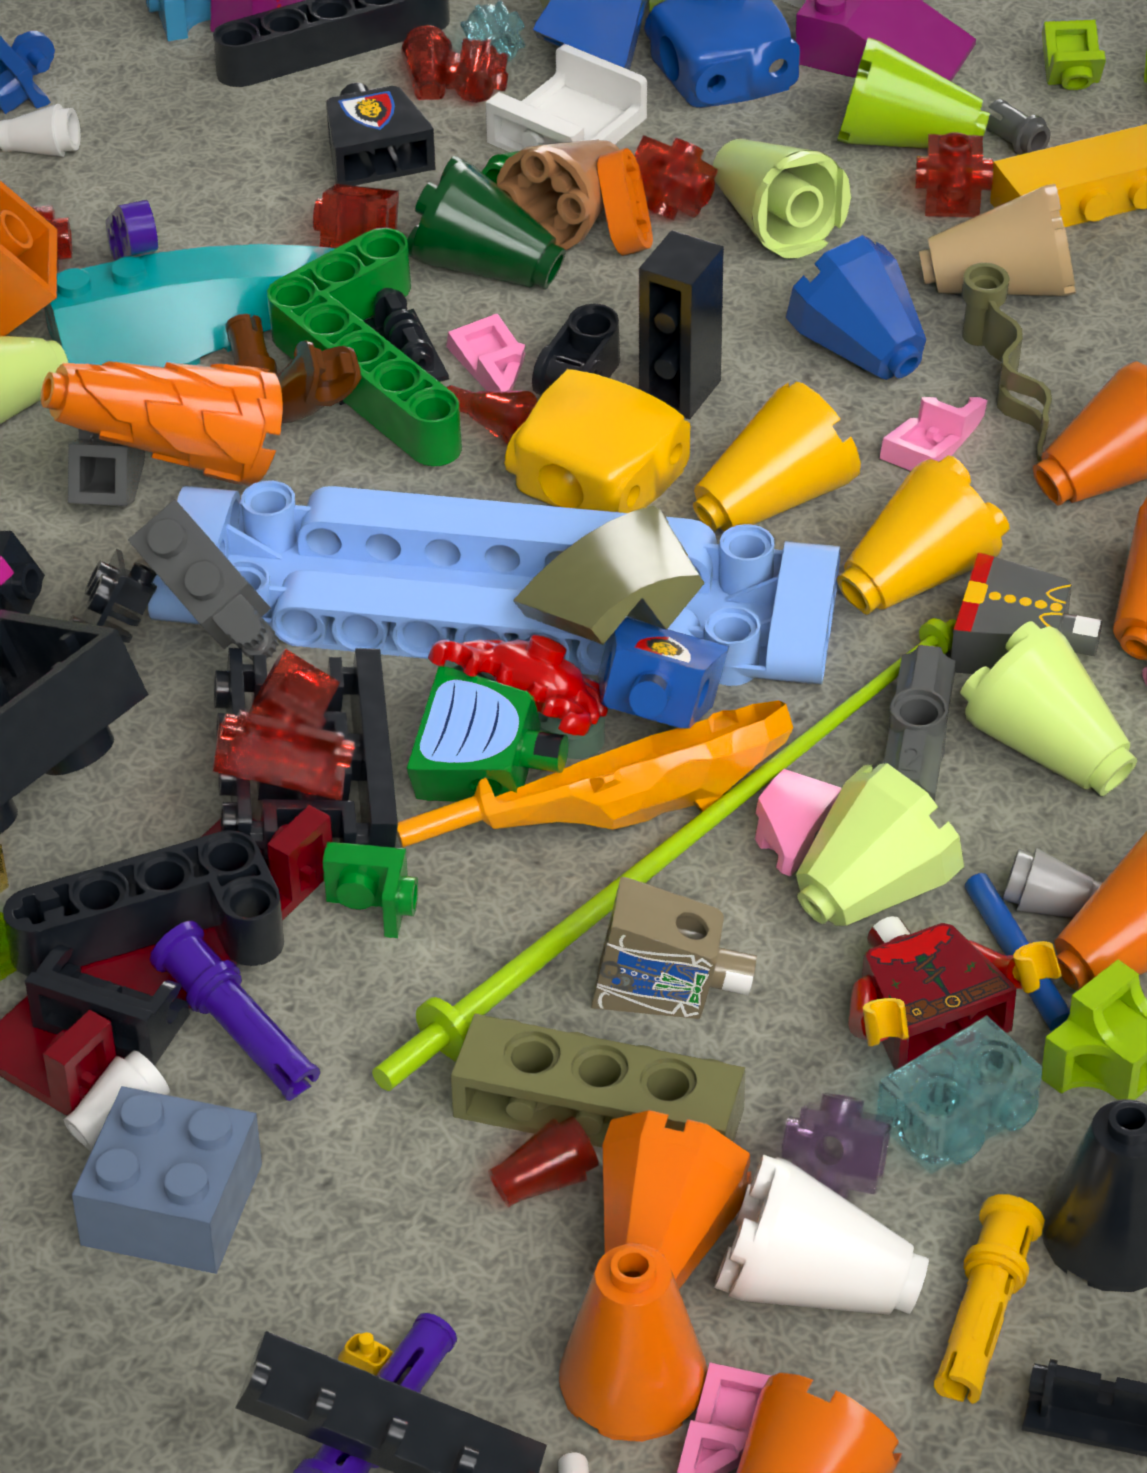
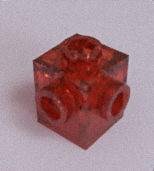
M959 132L945 135L928 134L927 156H916L915 189H925V216L974 218L980 215L981 192L992 191L993 158H983V136L966 135Z
M645 135L642 136L634 156L640 168L649 211L672 221L675 220L678 212L692 218L699 215L701 208L708 204L714 193V178L718 171L717 168L701 159L705 150L676 137L672 145L669 146Z

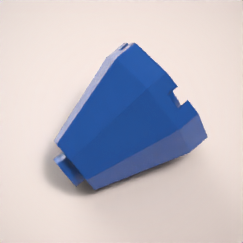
M864 235L826 251L814 263L820 270V273L811 282L803 275L793 286L786 319L800 334L885 380L894 376L896 378H903L912 373L922 361L926 337L897 260L884 245L878 242L875 245L870 238Z

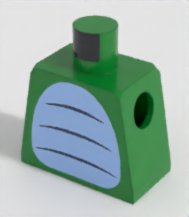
M438 666L406 769L415 797L420 800L458 802L474 796L478 782L484 778H487L495 797L509 791L517 793V788L525 785L529 768L557 773L563 772L568 756V736L540 731L541 723L535 699L527 691L479 676H468L463 671L450 667Z

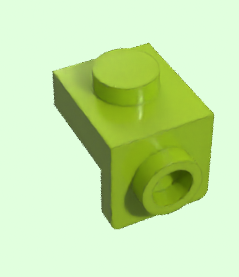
M1096 20L1044 22L1041 33L1047 84H1062L1068 90H1081L1089 87L1092 83H1100L1106 58L1105 51L1099 50Z

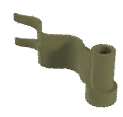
M977 263L968 267L964 273L962 298L966 302L962 337L971 345L985 346L988 353L1001 362L996 397L997 408L1004 415L1027 423L1039 432L1040 438L1036 457L1037 461L1040 462L1042 461L1043 446L1046 441L1049 425L1048 416L1052 404L1051 390L1043 382L1018 372L1023 340L1022 328L1016 320L1000 310V306L1005 303L1008 295L1010 280L1008 273L996 264ZM1009 390L1037 399L1043 404L1042 414L1038 409L1013 397Z

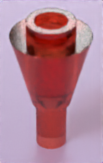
M453 385L446 387L458 398L459 412L468 414L473 420L507 445L513 434L526 421L538 402L536 396L530 391H478L475 393Z

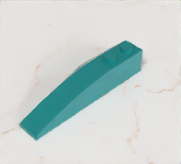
M274 244L206 246L151 253L137 257L127 256L113 262L81 269H66L57 273V298L44 307L47 329L51 339L59 343L63 348L68 363L102 365L108 361L158 367H164L166 362L197 365L200 364V357L223 348L227 352L232 351L225 323L236 315L249 314L250 318L253 315H257L261 318L263 332L270 330L271 324L267 290L270 284L336 248Z

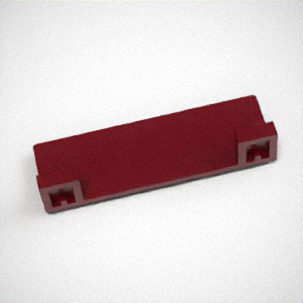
M310 805L291 823L281 826L267 844L269 860H265L279 889L282 921L324 882L323 857L327 842H332L331 820L329 815ZM221 819L201 837L221 832ZM215 928L203 930V940L222 961H232L237 965L238 963L231 960L226 954ZM156 944L80 967L82 973L152 996L163 982L167 980L176 982L168 972H159L151 965L150 956ZM181 987L176 998L186 1001L187 993ZM28 996L0 1020V1077L66 1116L75 1110L112 1060L119 1056L116 1055L111 1021L92 1010L84 1014L71 1028L65 1029L57 1035L33 1027Z

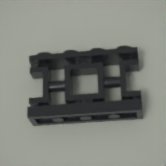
M229 648L227 671L216 670L214 679V707L226 709V713L217 714L216 749L217 752H228V757H220L219 796H231V802H222L221 832L231 830L249 835L257 843L264 860H269L267 844L271 841L274 833L281 826L291 823L310 805L330 816L332 838H339V843L395 848L398 819L380 649L355 648L353 667H342V657H329L327 678L267 676L266 655H253V664H243L242 648ZM244 692H251L252 711L257 713L255 731H247ZM343 695H350L353 733H348L347 713L341 712ZM272 748L331 749L332 764L273 763ZM250 779H257L258 800H262L260 821H252ZM351 781H358L361 823H356L355 802L349 801Z

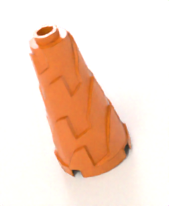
M108 361L102 365L62 363L55 373H47L41 389V404L44 408L50 410L51 416L57 422L99 434V440L152 452L151 458L202 470L203 476L245 486L258 483L268 471L276 450L262 448L266 433L280 436L283 414L281 386L276 374L268 372L269 369L251 366L212 364L210 367L166 362L164 367L113 361Z

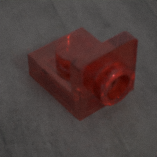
M285 649L277 657L245 719L259 726L262 733L274 743L282 746H292L296 750L301 751L321 732L326 722L323 715L340 682Z

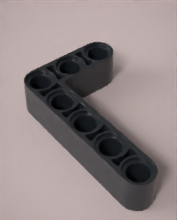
M304 0L219 25L213 33L217 78L222 84L230 87L250 86L441 31L450 22L449 0Z

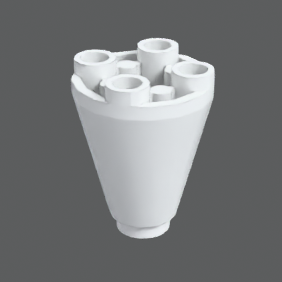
M763 1154L752 1184H747L740 1211L735 1216L734 1225L739 1226L733 1246H728L724 1254L714 1288L727 1292L728 1296L747 1302L890 1315L893 1309H897L910 1314L923 1286L929 1259L913 1253L914 1246L790 1161L778 1157L772 1158Z

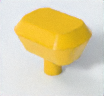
M358 1333L353 1335L345 1344L338 1356V1360L377 1376L379 1370L393 1354V1351L376 1342L371 1333Z

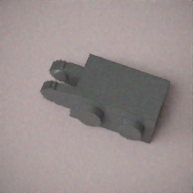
M175 499L128 539L131 545L199 624L223 649H226L233 642L238 648H242L244 655L252 661L253 655H266L267 659L268 657L272 658V654L277 652L276 646H279L277 643L278 637L275 635V631L262 618L271 609L270 606Z

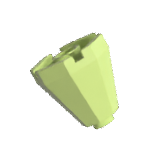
M888 763L879 764L874 769H872V765H864L843 785L796 873L800 890L797 895L803 909L817 922L825 924L829 920L835 926H847L946 884L964 868L960 836L949 821L938 829L929 816L938 806L921 787Z

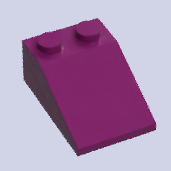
M806 0L796 14L795 41L800 47L799 65L852 78L856 77L868 37L881 41L951 82L976 45V38L922 0Z

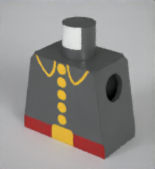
M978 553L955 623L951 659L956 661V673L974 674L985 666L991 670L1009 652L1005 648L1009 638L1017 629L1029 621H1033L1040 629L1048 626L1057 628L1066 637L1075 653L1096 656L1102 620L1069 614L1072 585L1066 578L988 554Z

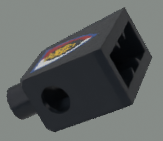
M351 83L341 91L340 96L331 97L326 101L328 138L335 183L338 189L436 170L434 128L400 87L387 86L369 90L362 83Z

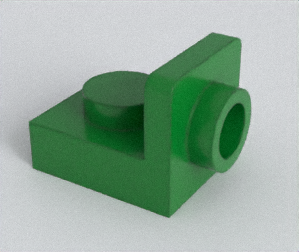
M327 842L323 857L326 902L341 903L345 907L356 910L366 909L370 906L382 907L385 937L398 938L403 916L414 917L418 901V877L408 876L406 849Z

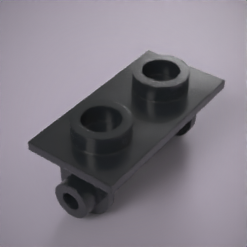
M1050 1359L1048 1366L1034 1363L1022 1431L1147 1457V1383L1117 1377L1116 1382L1102 1380L1101 1373L1058 1365V1360Z

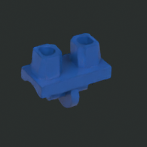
M28 31L20 34L15 38L11 47L0 36V109L5 114L16 109L27 100L36 109L51 103L47 95L32 80L33 75L46 72L54 58L55 48L53 42L42 32Z

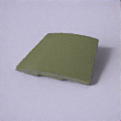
M652 505L611 520L583 536L540 571L513 601L528 618L604 645L627 616L667 630L705 583L688 558L683 545L671 529L666 516L659 508Z

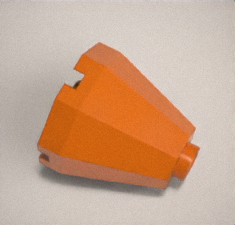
M651 1110L612 1119L602 1145L605 1253L625 1244H641L654 1248L667 1259L677 1286L680 1289L740 1211L747 1184H751L752 1181L751 1171L748 1172L750 1153L708 1124L687 1119L684 1131L682 1132L665 1128L669 1115Z

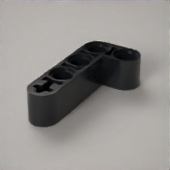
M231 830L213 833L25 888L14 893L3 907L11 964L18 972L25 976H28L31 971L36 972L50 951L57 945L73 949L70 959L63 967L67 963L81 967L155 945L166 933L187 921L197 922L203 930L214 927L226 954L231 960L241 965H264L274 960L282 952L284 946L279 889L257 843L249 835Z

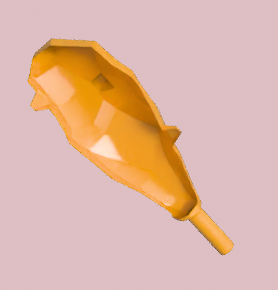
M778 700L751 704L736 710L719 711L713 713L708 719L696 722L690 729L676 728L654 734L564 768L562 773L555 772L517 788V793L509 791L495 797L487 778H484L478 782L474 796L398 822L397 837L402 848L479 821H484L493 829L564 822L586 824L614 830L649 821L665 812L696 806L703 812L757 764L786 743L793 730L787 704Z

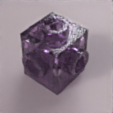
M822 1093L820 1104L809 1102L801 1107L800 1118L789 1116L784 1132L782 1158L793 1160L792 1163L846 1200H848L849 1190L876 1194L881 1189L894 1117L863 1112L864 1100L840 1094ZM827 1136L835 1137L842 1143L844 1149L843 1156H837L830 1152L826 1143Z

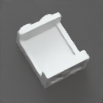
M563 44L556 50L555 75L525 99L519 101L498 92L486 101L487 143L508 152L520 151L528 146L597 139L616 144L647 118V80L640 74Z

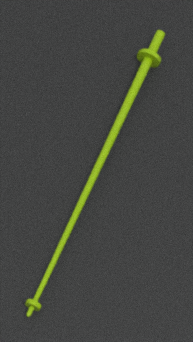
M937 618L929 619L919 629L921 642L906 654L916 650L918 645L941 647L944 654L952 649L956 620L950 619L945 623ZM901 658L452 1006L445 1000L437 997H431L422 1003L416 1010V1022L420 1032L372 1070L376 1083L382 1089L391 1091L439 1051L456 1062L474 1014L485 1015L609 914L613 910L621 877L647 883L774 779L783 769L790 766L894 681L899 675Z

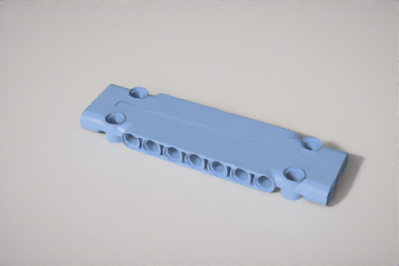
M274 480L252 484L245 489L241 499L237 490L183 486L179 493L177 502L270 606L271 609L262 618L275 631V635L288 645L355 652V648L380 649L382 655L428 659L432 644L439 640L463 643L480 639L503 640L505 642L519 639L529 642L531 636L539 635L563 645L567 650L564 659L578 667L582 674L598 675L606 642L602 645L528 618L513 600L560 553L593 530L627 513L337 486L322 487L315 490L309 497L307 506L295 504V493L291 487ZM666 517L674 534L686 550L688 558L705 583L668 629L729 646L719 684L737 686L747 683L753 678L822 684L838 586L840 546L785 541L783 550L774 549V538L770 532L752 524L737 525L729 528L722 534L720 544H717L715 533L701 521ZM156 575L153 583L157 586V589L148 603L150 618L160 621L199 624L162 579Z

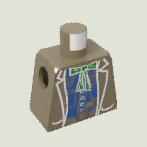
M621 877L600 957L591 1008L700 1019L710 987L749 995L757 955L719 947L724 915L718 908L630 878Z

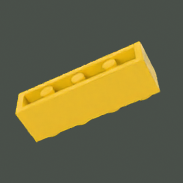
M1147 124L993 161L990 203L996 208L1042 186L1056 184L1061 205L1059 212L1064 227L1088 221H1099L1108 216L1137 209H1147Z

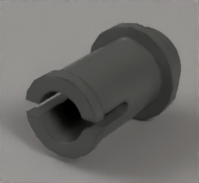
M1002 99L995 100L989 105V108L1002 115L1003 119L999 120L989 115L986 130L1011 143L1017 154L1030 153L1047 147L1051 133L1042 117L1037 115L1028 116Z

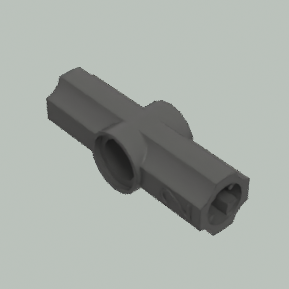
M918 645L916 650L903 654L901 658L896 693L890 704L889 733L883 764L888 763L925 790L935 802L941 761L945 754L947 721L956 661L948 658L942 652L941 647Z

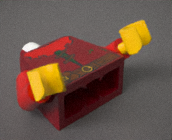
M899 917L884 918L871 928L867 936L868 943L872 948L863 955L862 978L856 981L851 989L848 1027L855 1037L867 1040L868 1046H876L882 1042L897 1073L1008 1033L1013 1028L1017 989H1023L1027 994L1033 993L1040 988L1041 979H1058L1062 976L1053 944L1046 941L1033 942L1020 947L1013 955L1005 956L979 943L966 939L951 924L940 923L911 934Z

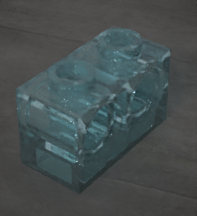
M986 1016L880 1079L877 1123L930 1174L935 1173L952 1161L957 1165L966 1163L979 1152L986 1140L1006 1128L1009 1131L1019 1130L1033 1118L1039 1106L1043 1067Z

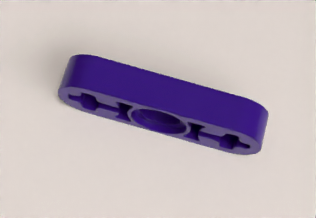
M147 200L118 205L106 219L107 238L114 261L127 256L137 257L151 254L158 250L156 225Z

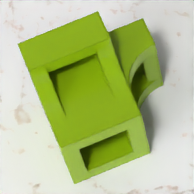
M1119 959L1072 995L1070 1014L1067 1020L1045 1038L1041 1079L1062 1094L1076 1087H1093L1109 1093L1117 1100H1135L1147 1091V999L1140 986L1139 974Z

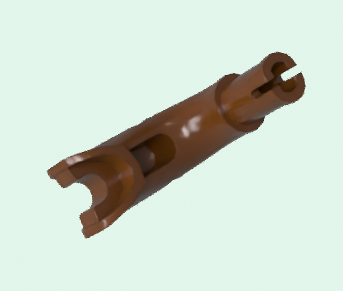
M239 314L230 318L225 323L226 333L234 357V365L269 369L268 372L276 374L282 392V423H292L306 418L324 406L331 407L342 401L352 393L361 379L360 367L353 348L337 346L321 351V349L315 348L314 344L310 341H301L296 345L294 359L278 374L276 362L272 357H269L262 321L259 316L253 315L250 318L249 314Z

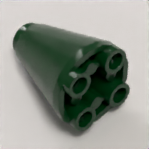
M457 156L451 157L448 161L438 186L429 182L422 190L415 206V212L422 215L420 223L413 228L407 239L409 256L423 264L526 287H533L534 284H537L544 289H547L557 276L566 254V249L556 245V238L475 165Z

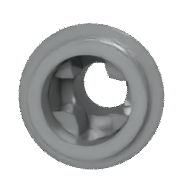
M1038 848L1035 849L1034 854L1018 849L1002 899L1018 904L1016 911L1074 918L1102 883L1095 881L1094 878Z

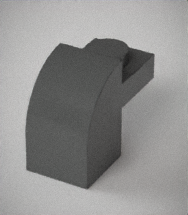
M79 429V439L68 444V503L127 506L134 502L144 466L145 451L99 440V434Z

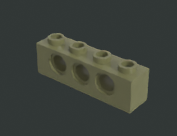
M474 1014L451 1074L453 1117L603 1148L602 1145L612 1119L651 1110L669 1115L665 1128L683 1132L687 1119L708 1124L734 1142L744 1111L745 1067L726 1064L715 1059H701L656 1050L645 1045L636 1046L590 1037L580 1032H565L525 1024L514 1019H500Z

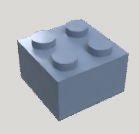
M121 1086L72 1193L80 1245L217 1274L262 1166L257 1114Z

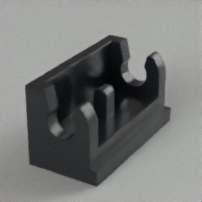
M63 945L55 946L36 972L31 971L25 980L33 1027L57 1035L61 1031L71 1028L84 1014L92 1010L111 1021L116 1055L126 1057L135 1050L144 1055L154 1066L190 1015L188 1002L176 998L182 987L180 983L167 980L160 985L152 996L82 973L80 966L67 963L63 967L73 953L72 948Z

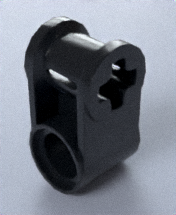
M596 303L585 304L573 310L550 344L542 349L536 360L532 374L533 391L536 394L542 395L568 369L610 378L620 363L618 314L612 308Z

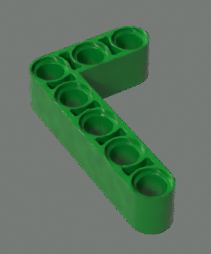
M390 228L368 231L270 284L267 290L272 341L281 351L293 360L296 345L301 341H310L314 344L315 348L321 349V351L337 346L353 348L360 367L361 379L352 393L343 399V402L415 461L423 465L433 467L444 466L460 456L462 441L458 398L453 392L363 321L374 315L373 303L376 294L380 290L392 288L402 292L405 297L411 290L408 242L403 233Z

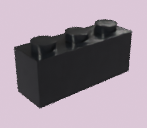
M671 230L639 267V390L660 399L681 413L684 418L690 420L721 381L724 246Z

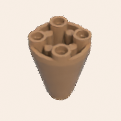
M599 139L528 146L505 161L497 176V186L556 238V245L568 250L585 239L604 208L597 169L599 156L620 149L609 141Z

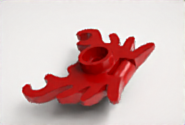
M533 635L529 642L519 639L507 642L503 640L480 639L463 643L439 640L432 644L428 654V659L437 666H444L445 661L448 660L464 668L463 672L468 676L474 677L480 672H486L494 676L498 683L527 691L534 697L538 712L547 717L562 719L558 729L567 734L585 736L589 732L591 725H596L600 716L606 717L608 708L601 704L599 683L582 674L578 667L564 659L567 650L563 645L544 636Z

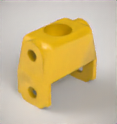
M568 369L542 394L526 421L513 434L507 446L504 464L506 470L516 476V486L519 491L551 506L630 513L650 505L684 472L690 457V423L684 420V416L673 407L642 390L600 375Z

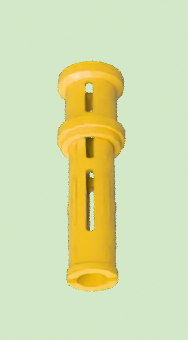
M997 1194L988 1197L982 1203L979 1220L983 1227L977 1244L972 1245L967 1250L964 1258L963 1268L968 1279L967 1288L952 1327L944 1358L934 1380L936 1392L946 1398L964 1402L969 1388L970 1391L967 1399L970 1403L974 1404L980 1399L986 1378L985 1375L1002 1328L1008 1302L1012 1294H1015L1027 1282L1029 1276V1266L1026 1262L1031 1242L1036 1241L1041 1236L1044 1228L1045 1219L1041 1211L1033 1203L1009 1194Z

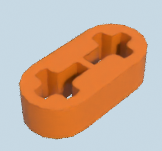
M628 148L599 156L597 162L598 177L608 229L616 250L624 256L650 249L653 242L652 227L642 176L635 156Z

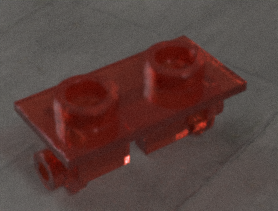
M242 709L239 710L238 715L225 713L223 722L218 727L213 764L214 772L298 790L306 794L342 800L345 768H349L355 747V742L343 740L344 734L342 732L336 731L334 733L298 724L294 740L283 738L286 721L247 713L246 710Z

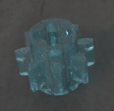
M498 1L495 5H476L468 20L462 21L460 24L467 37L461 42L469 58L479 56L484 66L506 64L516 56L520 48H525L526 44L519 33L525 28V25L517 11L508 13L502 1Z

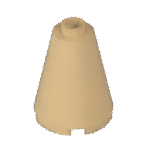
M1056 184L1042 186L929 237L930 249L919 251L925 284L936 282L938 293L962 294L963 278L966 269L977 263H992L1002 267L1008 273L1010 278L1008 295L1068 296L1076 294L1066 230L1059 212L1061 205Z

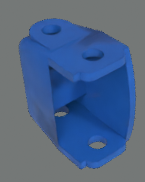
M665 0L654 6L646 18L644 30L650 40L652 60L687 103L693 107L726 105L789 90V87L794 85L799 78L800 47L791 38L790 29L784 16L771 0ZM778 59L784 60L779 70L769 72V68L774 61Z

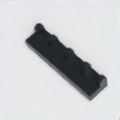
M265 1331L257 1346L235 1407L245 1413L394 1473H539L547 1447L544 1443L268 1331Z

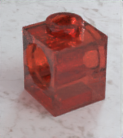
M335 184L322 193V198H317L313 211V228L315 231H320V247L336 249L374 229L390 228L397 230L399 190Z

